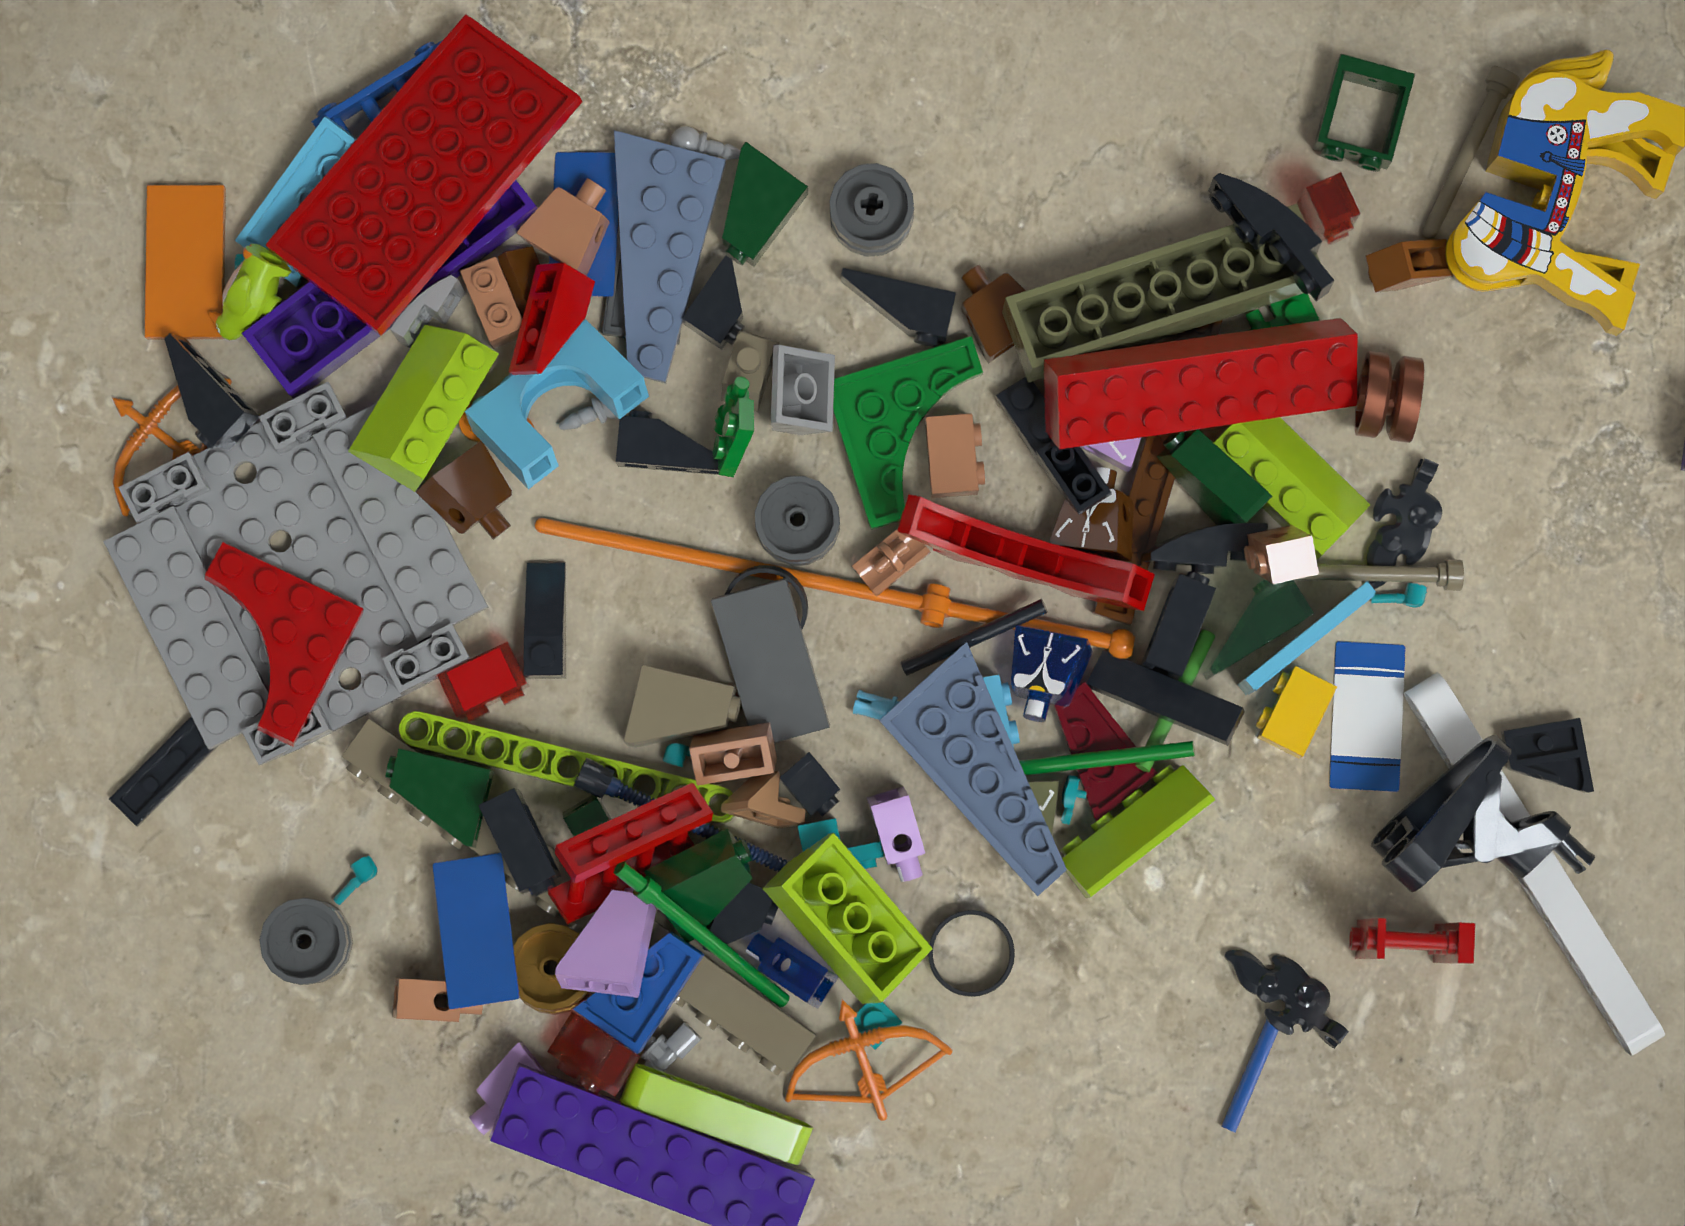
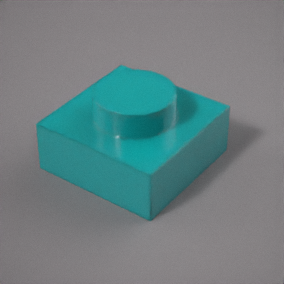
M883 1002L865 1004L854 1018L859 1033L868 1032V1030L873 1031L874 1028L877 1029L878 1027L900 1026L903 1023ZM880 1041L879 1044L870 1045L876 1050L883 1042Z

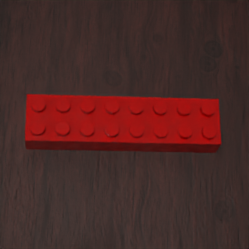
M1342 318L1044 359L1046 433L1059 449L1354 407L1357 405L1358 333Z

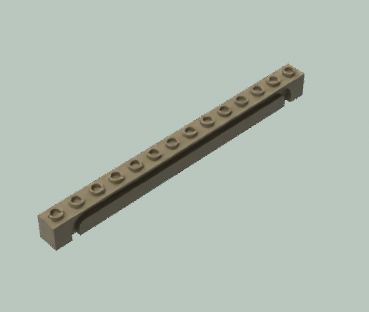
M368 719L341 756L350 762L345 769L364 782L368 776L381 784L377 790L380 794L395 804L402 799L413 807L409 814L428 827L432 820L389 787L391 779L385 778L389 758L391 755L397 756L399 748L412 752L417 751L375 721ZM484 817L476 848L469 847L476 852L473 857L501 853ZM444 830L441 834L443 839L456 848L460 849L463 844ZM546 843L561 874V877L554 880L556 886L569 881L571 878L555 855V849ZM503 858L504 873L508 875L505 882L519 892ZM548 891L538 895L540 898L536 904L555 917L559 910L549 897ZM596 911L569 923L568 927L580 934ZM655 920L649 949L668 933H671V931ZM703 956L674 1001L680 1007H683L687 1002L699 1010L695 1017L712 1030H715L720 1025L731 1034L727 1040L743 1052L747 1053L750 1047L763 1056L759 1063L777 1076L782 1070L790 1074L816 1037V1034L706 956Z

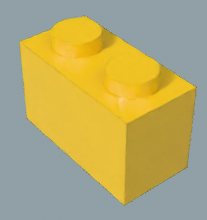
M1297 666L1291 668L1289 674L1282 671L1272 691L1278 694L1272 708L1264 707L1255 725L1261 729L1257 738L1298 759L1303 757L1337 686Z

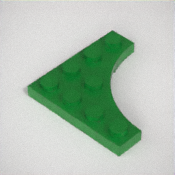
M972 336L834 379L833 413L871 530L901 521L902 512L905 508L903 496L905 457L912 437L922 419L951 390L968 380L983 375L984 372Z

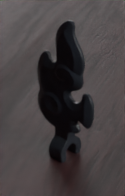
M1426 458L1420 459L1414 471L1411 484L1399 485V495L1394 496L1389 488L1384 489L1379 495L1373 508L1374 521L1380 522L1383 516L1390 513L1396 516L1397 521L1394 525L1382 526L1378 529L1375 540L1370 544L1367 551V566H1396L1397 558L1401 554L1406 556V564L1411 566L1425 554L1431 540L1432 529L1438 525L1442 517L1440 502L1433 495L1426 492L1439 464ZM1387 581L1368 582L1373 587V589H1376L1384 585Z
M1230 950L1225 953V959L1233 965L1240 984L1248 992L1257 995L1265 1003L1277 1000L1284 1001V1010L1273 1011L1268 1008L1264 1012L1268 1022L1278 1031L1286 1035H1292L1295 1024H1299L1305 1033L1313 1028L1319 1033L1322 1040L1334 1049L1349 1033L1343 1025L1324 1015L1330 1004V993L1327 987L1322 982L1310 978L1306 971L1295 961L1287 957L1275 955L1271 959L1275 967L1270 970L1249 952Z

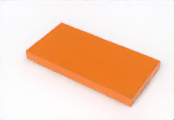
M147 185L145 338L147 340H164L169 333L186 339H223L217 331L215 323L209 317V312H223L222 295L225 289L226 188L224 185Z

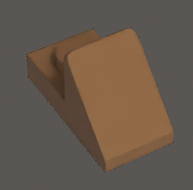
M779 771L750 777L721 805V812L774 828L804 825L806 809L790 805V799L778 797Z

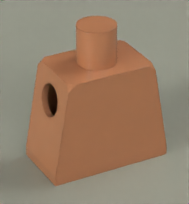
M588 178L576 196L558 187L520 227L517 234L556 261L566 263L587 276L609 225V220L602 213L595 210L606 190Z
M395 978L392 1017L396 1019L459 1022L460 1014L482 1015L483 1005L450 1009L449 1004L445 1008L435 1007L434 997L436 994H447L446 981Z

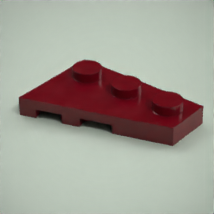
M1086 682L1082 683L1054 705L1071 754L1136 747ZM1136 763L1077 769L1084 791H1087L1086 798L1095 822L1158 774L1152 767L1150 772H1145L1135 766Z

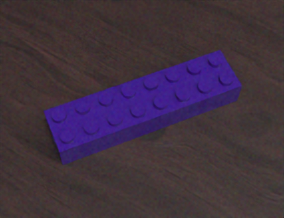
M517 180L512 183L413 300L426 289L450 275L458 278L461 275V270L475 265L518 232L520 227L537 210V206ZM311 282L307 283L242 333L293 399L311 390L380 337L378 333ZM395 321L389 326V328L385 332L391 329Z
M519 1062L489 1136L491 1142L712 1226H798L815 1178L809 1173L710 1135L633 1109L616 1099Z

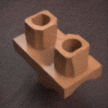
M897 529L853 564L852 568L877 597L931 553L925 544L897 532Z

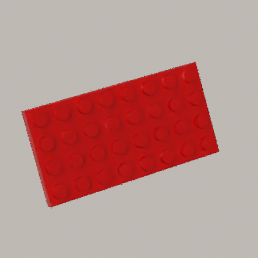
M465 14L265 246L270 252L382 336L583 101L573 90Z

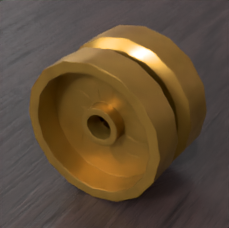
M548 923L532 927L518 938L513 948L519 997L524 1004L539 1013L557 1015L572 1011L587 999L591 992L561 988L556 975H548L544 971V969L549 968L551 961L557 962V965L580 935L579 933L564 925Z

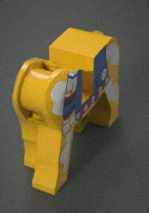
M1606 49L1587 56L1563 58L1548 62L1534 69L1522 80L1500 113L1485 172L1539 189L1541 192L1536 193L1531 207L1486 192L1449 235L1445 247V257L1454 277L1469 289L1488 292L1537 284L1567 306L1588 313L1602 326L1606 333L1617 336L1625 330L1636 296L1632 288L1640 264L1575 252L1562 243L1560 239L1576 208L1584 181L1586 164L1602 165L1622 173L1634 182L1645 196L1657 199L1664 192L1675 157L1685 146V107L1641 92L1614 93L1602 91L1601 89L1606 84L1614 60L1613 52ZM1643 138L1658 143L1663 149L1646 142Z

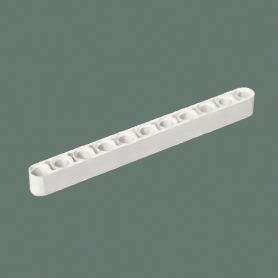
M1438 672L1404 692L1407 703L1448 769L1483 740L1453 691ZM1501 770L1502 783L1499 810L1511 822L1529 817L1528 811ZM1552 851L1528 875L1518 879L1617 1040L1632 1057L1664 1037L1665 1032Z

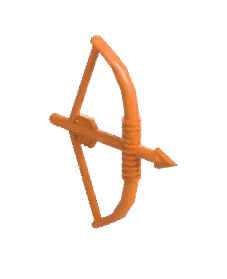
M224 378L230 385L232 384L231 379ZM178 385L160 401H157L158 404L154 405L155 408L151 409L152 412L148 413V417L143 416L132 407L134 405L133 401L112 398L121 417L128 415L139 424V428L135 429L136 432L132 433L133 436L129 437L130 440L126 441L127 443L116 462L113 479L117 501L122 515L125 517L129 515L130 509L126 505L118 487L123 485L125 469L134 452L139 451V447H142V443L146 442L145 439L149 438V434L154 435L173 450L172 460L187 452L194 456V454L207 449V446L203 443L199 449L189 440L178 443L158 427V423L161 422V419H164V415L168 414L167 411L171 410V405L181 397Z
M842 999L839 1020L841 1022L845 1021L850 1036L848 1038L844 1037V1039L840 1038L839 1041H830L829 1044L810 1052L795 1067L787 1088L785 1101L787 1103L791 1102V1100L873 1103L879 1120L884 1121L888 1116L882 1100L944 1055H951L952 1049L925 1029L906 1025L878 1027L877 1029L874 1028L873 1031L868 1030V1032L859 1033L854 1020L857 1013ZM912 1037L927 1040L941 1049L887 1089L883 1075L872 1072L864 1048L866 1045L869 1047L870 1044L875 1045V1043L879 1044L880 1041L885 1042L888 1038ZM846 1051H855L863 1076L857 1082L862 1096L794 1093L799 1077L812 1064L828 1056L835 1057L836 1054L841 1055V1053L845 1054Z

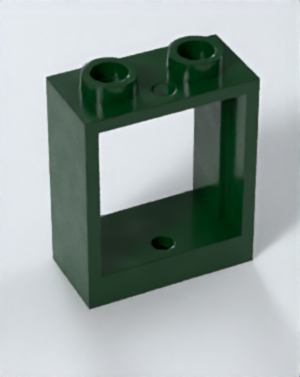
M1340 54L1334 68L1313 150L1320 151L1321 157L1331 161L1342 162L1343 158L1357 161L1358 167L1368 171L1379 172L1381 168L1387 170L1393 160L1415 74ZM1343 80L1397 94L1382 152L1327 138Z

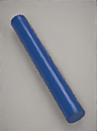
M1267 1019L1221 1127L1235 1133L1278 1034V1030Z

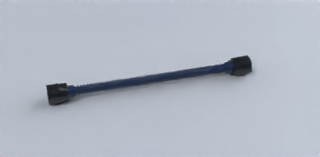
M587 757L573 785L601 799L604 794L612 798L619 796V799L622 800L624 798L625 802L628 800L629 804L633 803L637 807L655 800V798L651 799L649 795L646 797V794H642L641 791L637 792V789L628 788V785L623 786L624 784L621 783L620 779L613 777L614 770ZM709 823L692 829V833H696L698 836L701 834V837H705V839L723 831L722 829L719 831L718 827L714 828V825L710 826ZM734 836L737 841L741 840V838L737 839V836ZM750 842L746 843L752 854V861L760 862V865L764 864L765 867L769 866V869H773L775 872L778 870L779 872L788 863L786 859L778 858V855L773 856V853L769 854L767 850L764 852V849H760L759 846L755 847Z

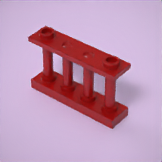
M690 783L557 844L555 855L571 879L549 889V897L567 924L597 911L612 890L624 891L626 888H631L614 874V868L617 864L625 861L645 877V870L694 846V843L688 836V832L712 821L713 811L694 783Z
M1386 918L1357 920V927L1350 928L1349 948L1351 951H1356L1355 959H1385V948L1427 951L1428 955H1433V963L1474 964L1475 923L1435 924L1434 931L1417 933L1386 931Z

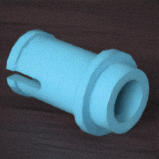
M859 690L856 696L858 699L854 703L853 714L880 720L900 701H897L898 697L896 696L889 699Z

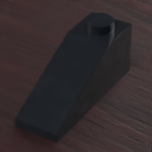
M842 269L841 282L905 334L915 337V343L930 347H936L937 342L946 343L956 292L851 269Z
M169 333L164 340L188 420L198 429L195 432L196 437L211 449L215 446L230 451L259 419V415L186 338Z
M632 410L629 412V416H623L619 419L616 464L618 467L718 475V459L713 458L711 450L660 419L652 418L651 412Z
M565 562L527 563L524 617V676L527 679H566Z

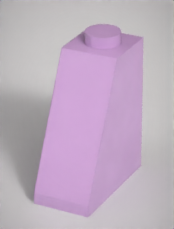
M626 888L624 891L612 890L556 966L555 975L561 988L639 998L656 907L652 904L646 905L633 894L634 889Z

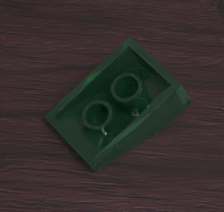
M1264 579L1252 588L1255 595L1247 601L1204 671L1203 676L1206 680L1219 674L1314 614L1294 580L1272 584Z

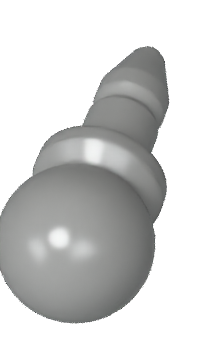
M689 126L679 127L671 136L670 143L672 146L706 153L715 157L721 156L727 160L739 159L741 150L733 145H724L722 142L714 140L708 141L706 139V132L699 135L694 128Z
M594 397L591 399L592 407L588 406L579 410L578 413L570 414L559 424V428L561 430L576 429L581 427L582 424L586 425L595 421L596 418H599L601 423H605L607 417L611 419L618 418L598 398Z

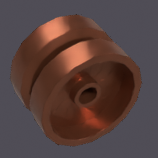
M1373 351L1366 353L1357 386V405L1355 406L1354 421L1356 436L1376 438L1382 431L1386 418V431L1391 441L1410 443L1413 440L1418 423L1424 386L1423 358L1403 356L1396 363L1392 377V362L1387 353Z

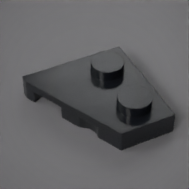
M1580 718L1501 732L1502 740L1511 748V755L1507 761L1508 770L1583 793L1594 792Z

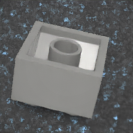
M773 345L772 431L795 435L833 432L835 355L783 345Z

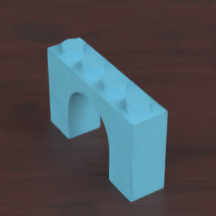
M586 319L578 326L541 374H509L499 386L487 395L477 398L471 407L465 411L472 432L528 490L559 466L552 446L527 421L532 405L542 394L561 386L582 387L592 392L618 419H621L649 397L644 377Z

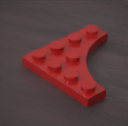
M222 542L205 573V580L219 587L230 595L243 609L247 610L259 629L269 658V694L264 713L258 724V731L294 747L359 623L364 608Z

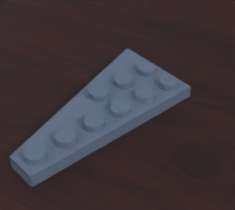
M614 130L627 361L644 378L666 384L683 323L682 318L688 305L726 160Z
M966 642L879 721L1038 897L1067 869Z

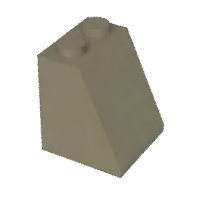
M642 665L624 742L627 746L637 748L692 737L697 734L727 730L729 721L737 722L741 697L736 696L734 686Z

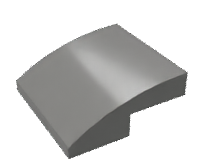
M450 275L426 289L407 306L390 329L400 343L411 348L424 325H428L432 317L446 325L465 294L459 280Z

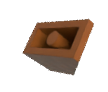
M1447 239L1403 241L1365 255L1369 267L1368 275L1373 283L1375 292L1398 291L1453 277L1454 275L1450 271L1445 257Z

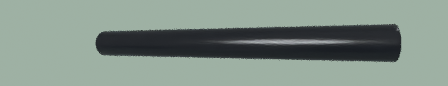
M1039 599L901 661L902 669L906 676L950 657L966 642L969 648L1048 613L1043 600Z

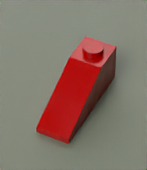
M566 263L539 264L536 266L508 371L510 374H541L585 319L595 284L594 280Z

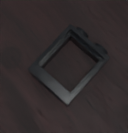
M1188 571L1187 575L1179 574L1176 577L1166 598L1141 666L1175 680L1183 676L1216 591L1215 587L1208 585L1210 582L1209 578L1192 571Z
M513 788L478 805L519 892H530L532 896L535 895L536 897L556 887L554 880L561 877V874L521 791Z

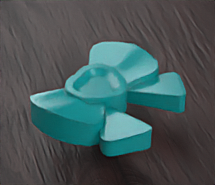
M1068 775L1063 787L1062 804L1065 807L1061 818L1063 824L1070 825L1076 797L1086 799L1087 791L1078 790L1080 779L1077 776Z

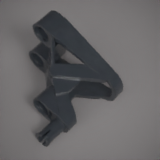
M1497 735L1485 738L1399 811L1377 833L1371 843V847L1384 858L1382 865L1410 892H1415L1423 887L1441 868L1478 861L1489 863L1497 858L1516 878L1521 879L1528 875L1553 850L1574 869L1576 874L1586 870L1576 856H1580L1590 866L1595 859V855L1589 852L1569 833L1571 825L1555 811L1542 812L1511 822L1499 810L1502 783L1500 772L1510 758L1511 748ZM1460 849H1471L1473 852L1462 853Z

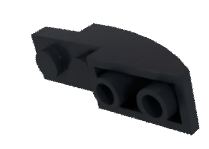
M1222 173L1215 175L1208 190L1210 193L1209 198L1219 212H1225L1233 221V228L1238 237L1245 243L1249 242L1255 250L1269 242V248L1274 258L1280 264H1286L1294 274V281L1298 288L1304 294H1310L1316 302L1328 294L1335 280L1315 257L1322 244V240L1291 209L1268 193L1240 179Z
M1024 377L996 395L997 401L1017 428L1020 438L1078 515L1112 495V492L1080 446L1059 449L1046 433L1045 398L1033 381L1028 383L1027 378Z
M1268 523L1223 524L1186 532L1161 542L1142 554V562H1153V570L1176 571L1178 564L1190 565L1191 571L1198 574H1214V568L1227 567L1228 553H1230L1231 561L1246 562L1244 548L1249 546L1247 535L1267 531Z

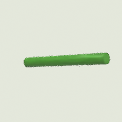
M1204 629L1201 630L1183 676L1178 681L1192 686L1216 637L1212 632ZM1158 718L1145 746L1163 744L1173 723ZM1155 761L1136 763L1135 766L1142 771L1150 772Z

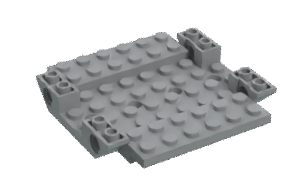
M329 382L259 416L261 422L253 425L230 451L214 446L213 449L208 448L194 456L187 452L118 487L138 524L103 541L207 748L211 750L243 733L258 765L297 751L427 685L468 660L470 657L454 627L456 624L489 608L444 519L416 491H412L348 452L376 404L346 418L347 416ZM243 463H251L255 465L257 470L256 478L248 484L239 483L236 479V470ZM424 480L422 481V483L420 484V486L417 488V490L425 483ZM285 531L290 534L292 539L290 548L280 553L273 551L270 545L271 537L276 532ZM222 542L364 608L359 623L294 747L258 731V724L264 713L269 694V658L259 629L247 610L243 609L230 595L219 587L205 580V573ZM348 668H355L361 674V683L354 690H346L340 684V676Z

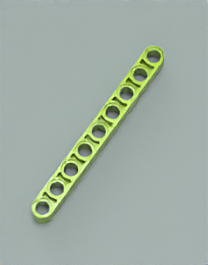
M414 711L408 713L399 724L401 738L405 743L415 748L574 787L577 775L572 778L562 777L559 772L561 761L567 757H574L579 761L581 769L587 757L605 767L615 768L618 779L624 784L623 786L628 785V788L632 787L633 790L634 784L639 777H652L655 780L656 789L650 795L651 799L660 798L673 792L676 787L694 783L709 807L714 796L720 794L730 797L733 794L731 790L713 784L697 786L696 780L424 712ZM416 720H425L428 725L426 737L419 741L412 740L409 735L410 725ZM454 729H462L466 734V742L458 750H451L446 743L448 733ZM493 738L500 739L504 744L503 754L497 759H488L484 753L486 742ZM529 748H537L542 754L540 765L533 769L525 768L521 761L523 752ZM713 814L712 821L710 822L726 823L735 816L730 814L716 816Z

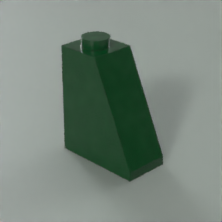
M747 142L741 147L722 241L723 245L727 247L724 252L728 257L742 266L745 262H748L755 267L807 197L808 186Z
M1199 429L1172 433L1163 443L1166 448L1157 456L1216 525L1247 523L1272 497L1261 484Z
M399 748L397 756L391 755L388 761L385 778L391 779L389 787L463 845L476 848L484 817L478 805L488 800L494 771Z
M727 828L645 870V874L661 886V891L703 926L707 927L753 879L748 862L753 860V857L743 839L737 841ZM669 919L686 942L689 943L694 940L692 936Z

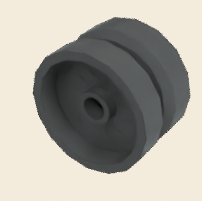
M878 163L861 164L846 171L836 182L830 197L831 228L838 241L849 251L866 257L883 256L897 249L908 237L914 219L913 193L906 179L897 171ZM868 207L877 208L875 215L870 216L866 214Z
M806 476L785 477L772 483L760 496L755 510L756 533L763 549L776 561L790 566L810 565L823 559L835 546L840 532L839 507L832 492L820 481ZM797 513L802 514L803 521H805L799 527L793 526L790 523V518L794 519V514Z
M309 898L288 900L275 908L263 923L259 939L262 958L270 971L283 981L298 985L326 982L339 974L349 961L353 946L351 926L343 913L328 902ZM302 934L309 935L312 939L311 946L307 949L300 947V944L304 942L300 938Z

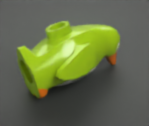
M250 244L244 248V261L231 275L222 295L223 312H209V317L215 323L217 331L223 339L236 340L242 337L244 331L282 303V299L277 296L280 277H288L292 270L284 261L259 244Z

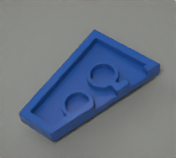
M673 932L668 933L648 949L639 998L595 992L573 1010L636 1054L641 1053L705 954Z

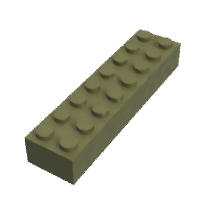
M1298 204L1288 206L1289 209L1304 221ZM1232 224L1006 297L1002 314L1029 383L1044 378V359L1143 346L1303 294V292L1296 285L1293 277L1294 274L1286 264H1280L1274 258L1269 248V242L1255 250L1249 242L1245 243L1238 237ZM1316 254L1315 257H1316V258L1319 260V262H1320V259H1319V257H1318V254Z

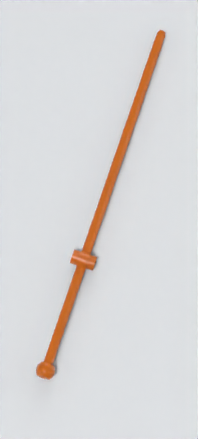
M539 518L535 522V528L540 533L739 574L754 566L771 565L547 518ZM776 566L795 576L803 587L919 610L922 613L920 623L929 627L942 628L944 619L948 617L986 624L1008 614L1006 612L952 602L949 599L951 589L939 584H928L927 592L923 595L887 588L876 597L864 583ZM772 573L749 575L773 581L783 579V577ZM1033 619L1013 628V630L1050 637V634L1053 633L1052 638L1109 649V653L1118 659L1131 657L1135 642L1133 633L1126 629H1118L1109 634L1040 619Z

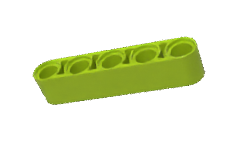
M638 1063L633 1064L619 1100L624 1105L794 1165L800 1164L813 1130V1126L799 1119Z

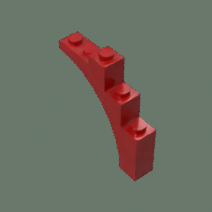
M908 495L897 531L932 547L933 551L958 562L991 568L1013 579L1047 585L1073 597L1144 611L1155 576L1154 573L1133 563L1081 552L1022 535L964 515L916 495Z

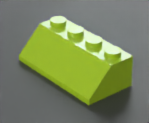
M424 325L348 452L415 492L426 477L499 353L466 333Z
M1280 417L1232 424L1214 442L1215 445L1272 495L1262 508L1281 527L1293 525L1312 535L1316 560L1371 505Z
M1171 764L1152 778L1156 783L1153 788L1145 794L1139 788L1122 801L1126 809L1117 816L1113 817L1108 812L1092 824L1091 827L1095 833L1082 841L1077 836L1060 849L1064 855L1062 860L1067 869L1065 872L1085 898L1092 897L1215 801L1212 794L1184 765H1181L1176 770Z
M834 832L828 834L789 861L762 888L862 1004L882 1003L933 949Z

